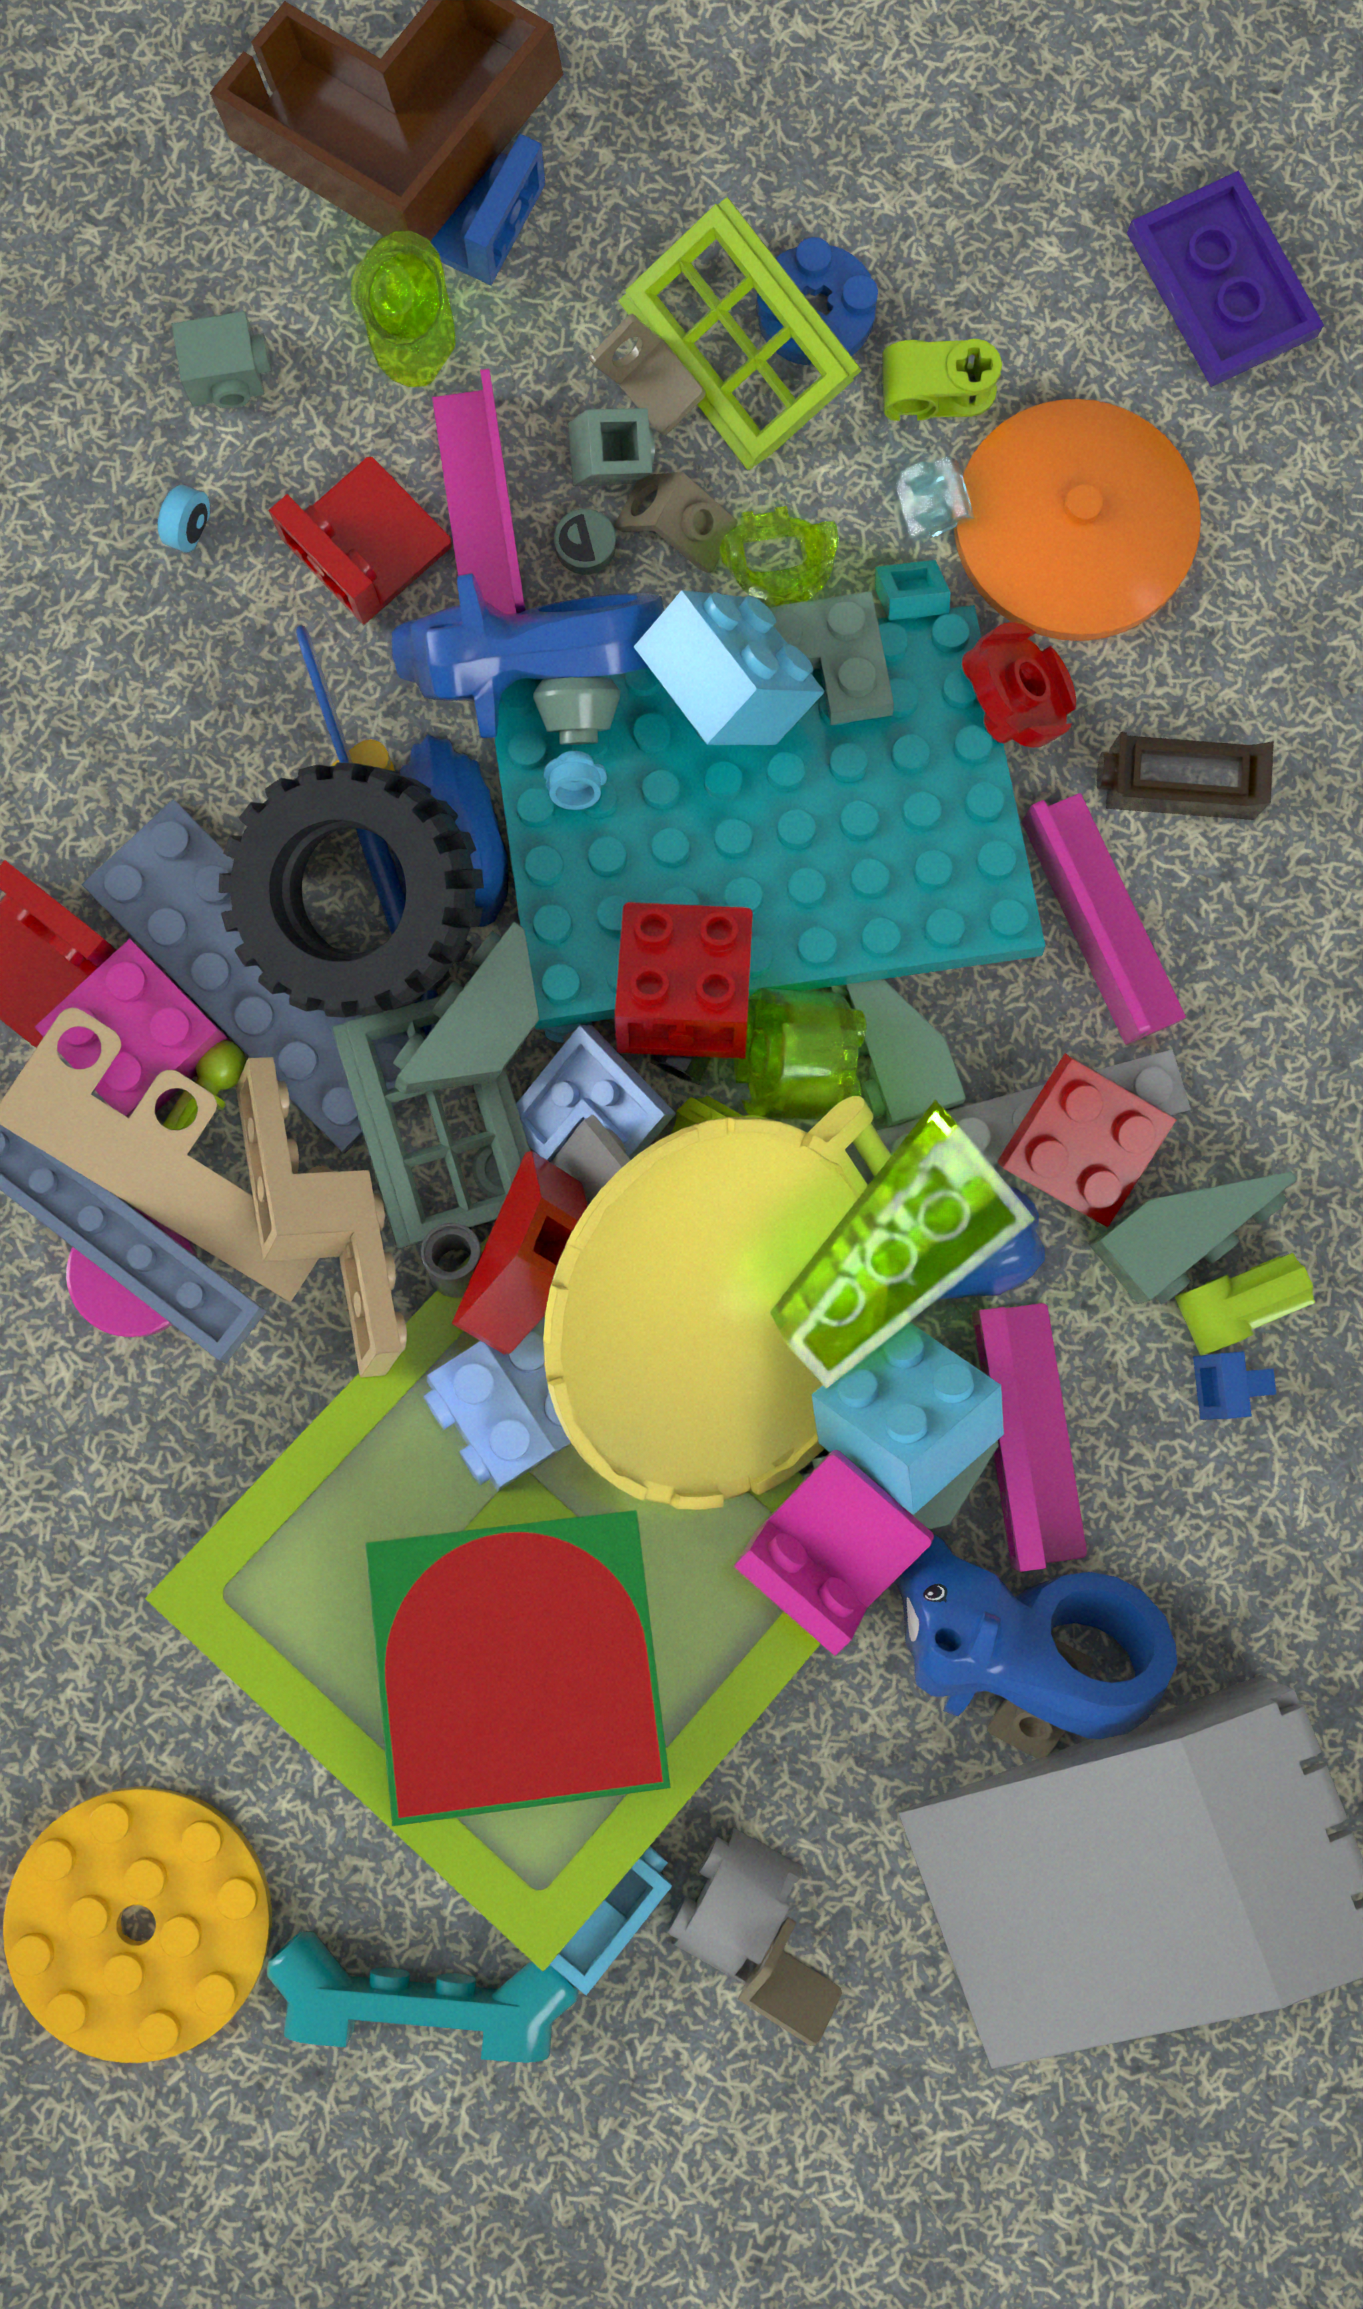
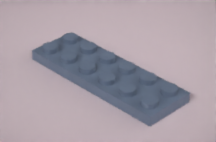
M173 799L81 885L250 1058H274L277 1081H285L289 1098L345 1154L363 1137V1132L333 1035L332 1026L365 1016L356 1015L341 1018L327 1017L322 1010L306 1012L289 1005L290 996L288 994H272L258 983L259 976L263 972L258 966L244 967L234 951L237 946L244 943L239 931L226 932L221 916L222 912L232 910L230 893H218L219 873H231L234 860L224 855V850ZM403 1032L373 1040L387 1090L395 1088L397 1076L402 1071L393 1062L409 1041V1038ZM399 1101L393 1102L392 1107H394Z

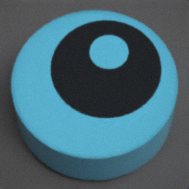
M178 485L168 493L162 503L158 516V534L163 544L186 553L195 549L210 516V502L206 493L186 485Z

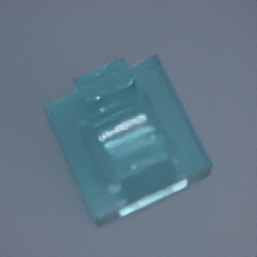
M947 456L934 463L922 461L900 471L901 478L895 480V485L911 539L917 542L927 540L953 529L959 524L975 519L959 461Z

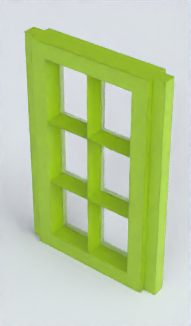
M728 197L709 209L639 276L618 300L628 315L634 314L662 337L705 389V397L697 405L747 470L752 469L772 455L854 381L853 378L862 371ZM716 239L745 276L721 301L691 264ZM681 272H683L711 309L687 333L657 296ZM752 288L757 291L784 326L759 350L728 312ZM718 320L749 358L724 382L694 344ZM791 337L822 375L796 399L766 361ZM755 370L759 371L786 406L762 430L758 428L732 394Z

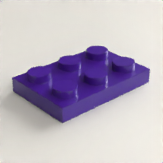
M1239 170L1131 221L1127 235L1210 387L1318 337L1324 327L1321 318Z

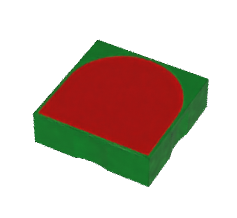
M637 1510L365 1543L392 1826L671 1788Z

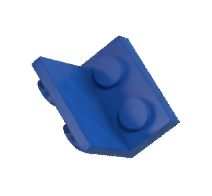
M519 134L509 154L501 153L423 250L422 254L492 286L545 186L542 143Z

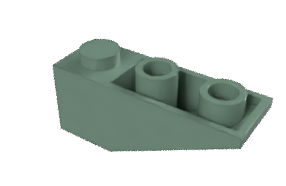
M884 979L827 987L833 1000L846 995L850 996L857 1018L842 1022V1031L851 1057L855 1059L869 1054L872 1061L868 1069L870 1080L862 1082L861 1085L865 1101L873 1113V1119L883 1116L888 1128L957 1108L965 1101L966 1097L946 1038Z
M1286 1172L1151 1199L1134 1207L1089 1246L1138 1304L1156 1298L1162 1305L1191 1282V1279L1185 1272L1204 1257L1209 1264H1212L1229 1252L1240 1241L1234 1234V1231L1252 1217L1257 1224H1260L1288 1202V1199L1282 1191L1296 1181L1297 1178L1292 1172Z

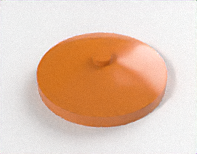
M1062 399L1045 402L1018 412L996 427L981 442L973 453L962 476L956 496L953 521L954 536L962 566L978 593L992 608L1009 621L1026 625L1041 636L1059 640L1085 641L1107 638L1132 629L1153 616L1169 601L1192 565L1200 537L1201 513L1197 488L1185 460L1171 441L1154 425L1139 415L1110 403L1086 399Z

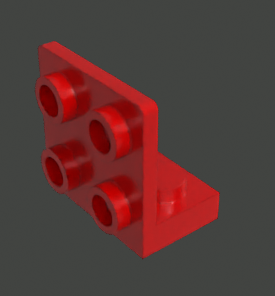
M366 457L313 505H309L305 510L288 494L269 509L281 540L363 626L452 547L450 536L373 457Z
M4 860L0 865V890L6 894L0 901V1020L37 1048L44 1037L35 1026L117 950L9 862Z
M635 902L624 904L615 1004L617 1053L746 1059L753 916L750 908Z

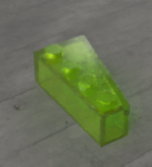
M935 1099L772 1308L770 1314L785 1343L827 1389L1031 1224L1035 1218L961 1127Z

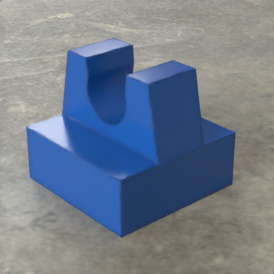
M1244 1351L1193 1356L1200 1420L1252 1417L1250 1397L1276 1394L1274 1368L1246 1371Z

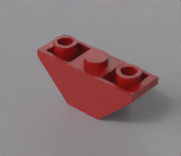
M533 1151L525 1152L451 1324L502 1354H510L545 1316L550 1287L559 1259L572 1231L588 1207L583 1184L579 1180Z

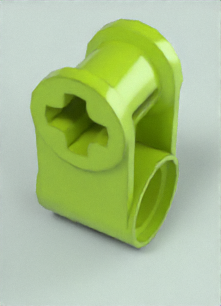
M980 339L935 342L904 340L890 344L882 352L885 416L892 421H900V415H917V421H924L934 417H972L983 414L990 409L996 398V383L1000 379L1002 369L1000 353L992 344ZM970 355H974L973 364L968 363ZM968 374H974L976 382H969ZM970 396H975L973 403H969Z

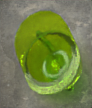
M393 231L378 239L372 248L366 250V255L354 270L351 279L350 296L356 314L365 323L371 350L382 371L392 381L406 387H425L434 381L456 345L455 325L445 283L444 269L439 253L427 238L413 231Z

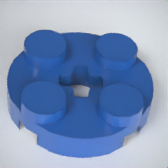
M811 237L804 239L797 247L788 249L777 256L776 259L804 295L817 296L821 293L828 297L827 307L831 312L827 315L819 311L817 312L852 356L864 345L873 329L878 298L877 285L871 278L867 268L851 253L839 247L830 246L822 238ZM757 293L756 313L761 334L767 343L784 326ZM792 337L776 351L781 357L795 364L810 366L812 363Z

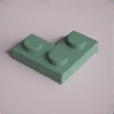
M872 591L768 607L776 618L774 627L787 644H791L803 652L810 660L813 670L820 669L830 725L893 715L894 701Z

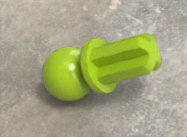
M223 1040L210 1048L196 1064L195 1070L198 1078L195 1083L213 1094L217 1103L216 1108L219 1110H223L226 1103L217 1094L220 1090L230 1089L237 1085L246 1064L243 1051L235 1043ZM186 1090L183 1091L162 1126L170 1130H182L194 1122L198 1107L192 1094Z

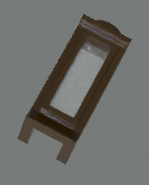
M1120 732L1110 747L1109 752H1101L1097 767V789L1107 790L1106 809L1255 820L1271 803L1274 741L1244 745L1128 736L1127 732Z

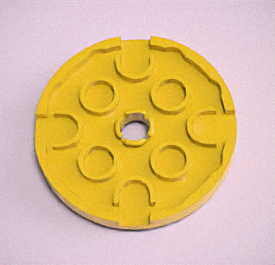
M151 1786L119 1788L104 1792L83 1801L53 1821L37 1837L21 1860L12 1879L4 1911L3 1939L8 1969L17 1992L33 2017L55 2038L72 2049L91 2057L120 2063H144L166 2059L188 2051L209 2039L236 2014L250 1995L261 1974L268 1951L272 1928L271 1895L262 1864L252 1845L242 1831L227 1816L212 1805L190 1794L186 1795L167 1789L152 1788ZM141 1905L153 1913L156 1929L150 1939L135 1941L123 1934L121 1917L127 1907Z

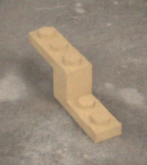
M273 1057L248 1058L236 1085V1093L263 1262L339 1257L360 1377L386 1375L399 1355L405 1350L407 1331L402 1313H395L391 1291L395 1286L396 1271L392 1254L383 1250L380 1231L384 1227L385 1209L380 1193H373L369 1170L297 1174L299 1168L297 1143L294 1138L287 1139L284 1119L287 1118L289 1112L287 1085L285 1081H277Z

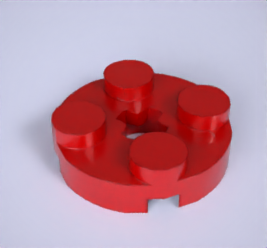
M1016 622L1003 623L980 638L975 647L964 654L962 667L965 675L972 682L977 699L985 711L984 724L988 733L999 743L1005 744L1013 739L1020 745L1038 748L1047 745L1069 730L1072 723L1066 724L1067 715L1076 710V693L1068 669L1058 653L1051 645L1041 651L1035 643L1028 639L1036 632L1028 626Z

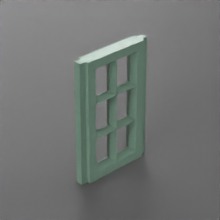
M442 996L332 1026L333 1035L397 1250L423 1243L426 1235L433 1228L441 1224L458 1223L472 1229L495 1222L524 1154L530 1151L506 1069L502 1071L495 1082L473 1085L487 1131L454 1141L438 1090L404 1094L397 1088L387 1090L373 1040L407 1031L409 1039L415 1032L421 1035L420 1027L438 1023L440 1020L439 1017L432 1013V1010ZM426 1094L440 1144L406 1154L392 1103ZM491 1145L505 1194L471 1203L457 1154ZM445 1158L459 1207L425 1217L411 1167Z

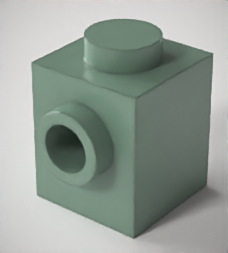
M245 311L171 323L181 383L192 407L214 403L220 408H238L246 405L250 401V397L265 395L261 373L272 372L269 350L264 333L253 334Z
M648 408L587 409L568 423L573 486L633 484L652 473L655 442L653 433L649 429Z

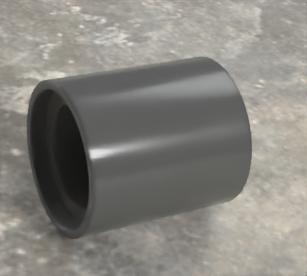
M458 1223L441 1224L433 1228L424 1238L421 1246L422 1262L432 1285L438 1292L448 1297H463L480 1259L482 1250L478 1238L468 1227ZM451 1250H464L471 1255L468 1263L458 1271L446 1272L438 1268L441 1257Z

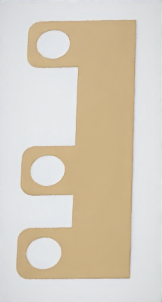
M78 1008L63 1010L1 1100L0 1125L291 1303L319 1258L263 1262L253 1196L187 1155L216 1111L217 1103L213 1094L178 1071L165 1070L157 1075L129 1118L91 1095L120 1051L121 1041L118 1034ZM86 1027L92 1030L101 1042L99 1059L95 1064L86 1069L70 1068L62 1062L58 1055L57 1044L59 1038L70 1028ZM173 1088L184 1089L195 1098L198 1112L194 1122L189 1127L182 1130H170L162 1126L157 1120L155 1104L158 1097L166 1090ZM316 1166L307 1173L334 1171L326 1166Z

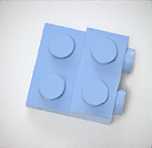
M544 1317L510 1354H502L480 1341L427 1375V1383L432 1390L423 1396L426 1404L443 1429L454 1424L468 1446L459 1451V1454L478 1484L482 1485L490 1479L497 1492L571 1444L556 1415L548 1390L544 1366Z

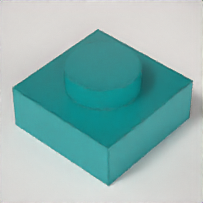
M936 560L875 567V590L889 621L949 614L951 591Z

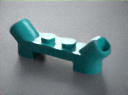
M301 1931L268 1960L267 1967L268 1978L288 2001L284 2037L289 2040L311 2045L346 2048L354 2032L355 2020L483 2031L481 2059L530 2063L548 2059L551 2047L552 2022L578 2001L579 1992L578 1988L551 1965L543 1972L532 1961L526 1964L499 1989L476 1987L477 1979L475 1977L458 1973L440 1974L437 1976L436 1983L410 1981V1972L389 1967L372 1969L370 1971V1978L349 1976L314 1931Z

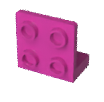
M833 1450L755 1531L734 1567L836 1656L852 1640L866 1609L931 1545L934 1535L843 1453Z

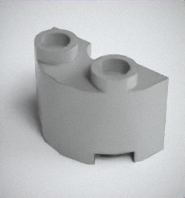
M733 1828L727 1841L716 1836L711 1843L698 1870L699 1874L708 1878L696 1901L684 1896L669 1923L666 1933L675 1937L672 1944L744 1984L747 1981L749 1969L753 1962L758 1965L761 1963L777 1935L790 1907L785 1904V1901L793 1885L801 1878L802 1866Z

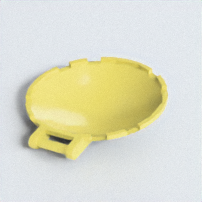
M861 1096L848 1097L839 1102L808 1133L786 1123L757 1117H727L683 1128L660 1139L624 1165L602 1187L582 1214L562 1252L550 1287L543 1336L544 1366L551 1400L566 1436L579 1455L592 1469L617 1488L637 1499L670 1504L676 1509L701 1510L723 1507L724 1500L750 1491L757 1495L767 1492L796 1474L825 1449L818 1443L811 1395L888 1331L893 1291L885 1288L884 1256L891 1254L888 1236L923 1200V1193L914 1178L903 1175L871 1124L873 1113ZM851 1143L854 1144L882 1188L875 1196L845 1151Z

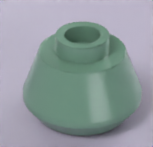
M606 677L546 679L540 682L533 693L534 701L547 732H558L560 744L598 743V731L610 730L621 696V691L614 681Z

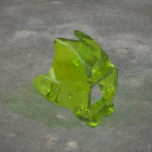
M787 506L775 507L774 512L753 514V511L741 512V524L734 527L724 536L719 550L722 563L729 567L730 574L736 579L743 591L759 599L767 607L772 608L780 605L808 602L814 599L830 579L839 537L834 520L811 524L800 518L789 517ZM790 536L795 537L799 541L803 560L802 564L787 569L765 572L752 571L748 568L743 547L744 543Z

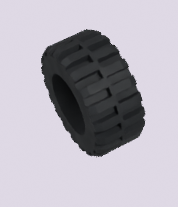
M337 762L335 766L317 764L299 769L297 778H280L265 788L268 799L264 803L250 802L239 817L240 821L247 826L243 835H229L223 854L234 858L231 873H219L218 893H230L232 910L221 913L226 932L239 931L244 943L237 946L234 951L244 967L258 966L263 973L259 976L258 983L272 994H288L290 996L289 1005L306 1012L322 1010L327 1017L347 1018L356 1015L367 1016L404 1007L422 999L421 995L425 992L438 989L451 977L449 973L451 966L456 962H462L472 946L466 940L470 928L479 927L483 908L475 906V892L478 888H484L482 869H474L470 854L477 850L469 832L459 830L455 823L459 815L446 801L437 800L430 794L431 788L416 779L401 776L396 771L357 763ZM348 828L364 829L382 837L396 853L403 868L406 881L405 908L395 932L383 945L362 953L340 951L323 940L308 919L302 897L303 875L312 852L329 834Z

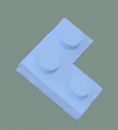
M579 1025L516 1103L528 1145L535 1153L549 1162H552L580 1123L591 1115L597 1117L605 1128L612 1130L621 1139L627 1156L632 1160L636 1155L648 1148L676 1114L592 1025Z

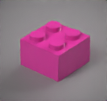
M130 938L35 1026L44 1037L63 1010L78 1008L114 1030L120 1038L121 1048L94 1090L113 1109L128 1118L158 1074L165 1070H175L191 1080L197 1074L195 1070L196 1064L210 1048L220 1041H231ZM73 1027L66 1030L60 1036L57 1051L74 1069H86L95 1064L99 1059L101 1042L92 1030L86 1027ZM173 1088L163 1092L156 1101L155 1113L180 1088Z

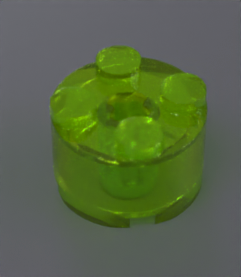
M760 988L749 997L759 1001L754 1012L748 1011L746 1059L734 1058L736 1083H748L752 1100L741 1099L749 1115H758L770 1119L821 1120L842 1100L852 1096H861L860 1081L856 1075L858 1048L863 1044L867 1031L866 1018L861 1009L850 1008L846 999L836 992Z

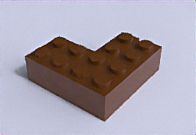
M428 0L381 59L284 1L251 41L270 91L273 94L269 97L254 58L243 51L210 91V95L231 141L419 257L564 74L553 24L512 0Z

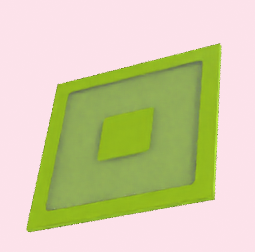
M489 1236L480 1244L482 1252ZM470 1256L458 1267L456 1271L462 1269L468 1263ZM436 1291L405 1323L407 1331L405 1350L399 1355L387 1374L383 1376L360 1377L358 1373L145 1599L544 1972L821 1644L734 1567L755 1531L803 1482L802 1475L797 1472L783 1483L760 1495L750 1491L724 1500L723 1507L701 1510L676 1509L670 1504L637 1499L617 1488L594 1471L571 1443L500 1491L496 1490L490 1479L479 1485L459 1454V1451L468 1446L454 1424L446 1429L441 1427L423 1398L425 1394L432 1390L427 1383L428 1374L480 1342L479 1339L451 1324L463 1297H448ZM637 1510L671 1788L392 1826L365 1543Z

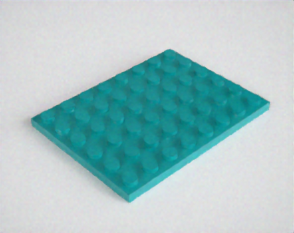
M975 605L950 608L949 614L925 616L916 619L908 618L889 621L887 617L878 618L877 621L894 701L893 715L830 725L825 693H823L776 745H707L650 668L621 674L594 676L611 678L621 691L610 730L598 731V743L562 745L560 744L558 732H547L533 698V693L540 682L546 679L523 678L515 681L507 688L501 696L498 733L494 739L520 926L525 930L539 1015L535 1029L615 1018L622 913L624 904L628 902L750 908L753 916L748 999L1042 956L1046 945L1004 743H999L988 733L984 724L985 711L977 699L972 682L967 678L962 667L964 654L973 649L981 638ZM815 669L811 675L824 690L820 669ZM565 752H584L592 757L594 764L603 765L607 772V780L604 785H601L599 800L588 808L579 810L565 809L556 805L549 796V790L546 787L547 779L544 778V769L550 761L557 759Z

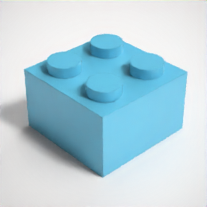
M681 590L634 645L635 650L707 745H776L825 692L811 675L813 666L810 660L798 648L787 644L774 627L776 618L772 611L753 596L742 597L723 595L717 592L703 593Z
M904 1318L811 1395L818 1443L829 1452L838 1450L893 1497L898 1504L913 1515L1004 1435L1001 1384Z

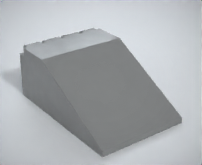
M1259 1675L1150 1716L1148 1720L1128 1734L1083 1741L1051 1753L1047 1757L1030 1761L898 1811L991 2069L1282 2009L1363 1978V1898L1354 1902L1351 1896L1363 1892V1857L1352 1830H1342L1330 1835L1326 1833V1828L1342 1823L1347 1819L1327 1764L1320 1763L1304 1769L1301 1768V1761L1314 1757L1322 1751L1304 1704H1296L1299 1703L1294 1689Z

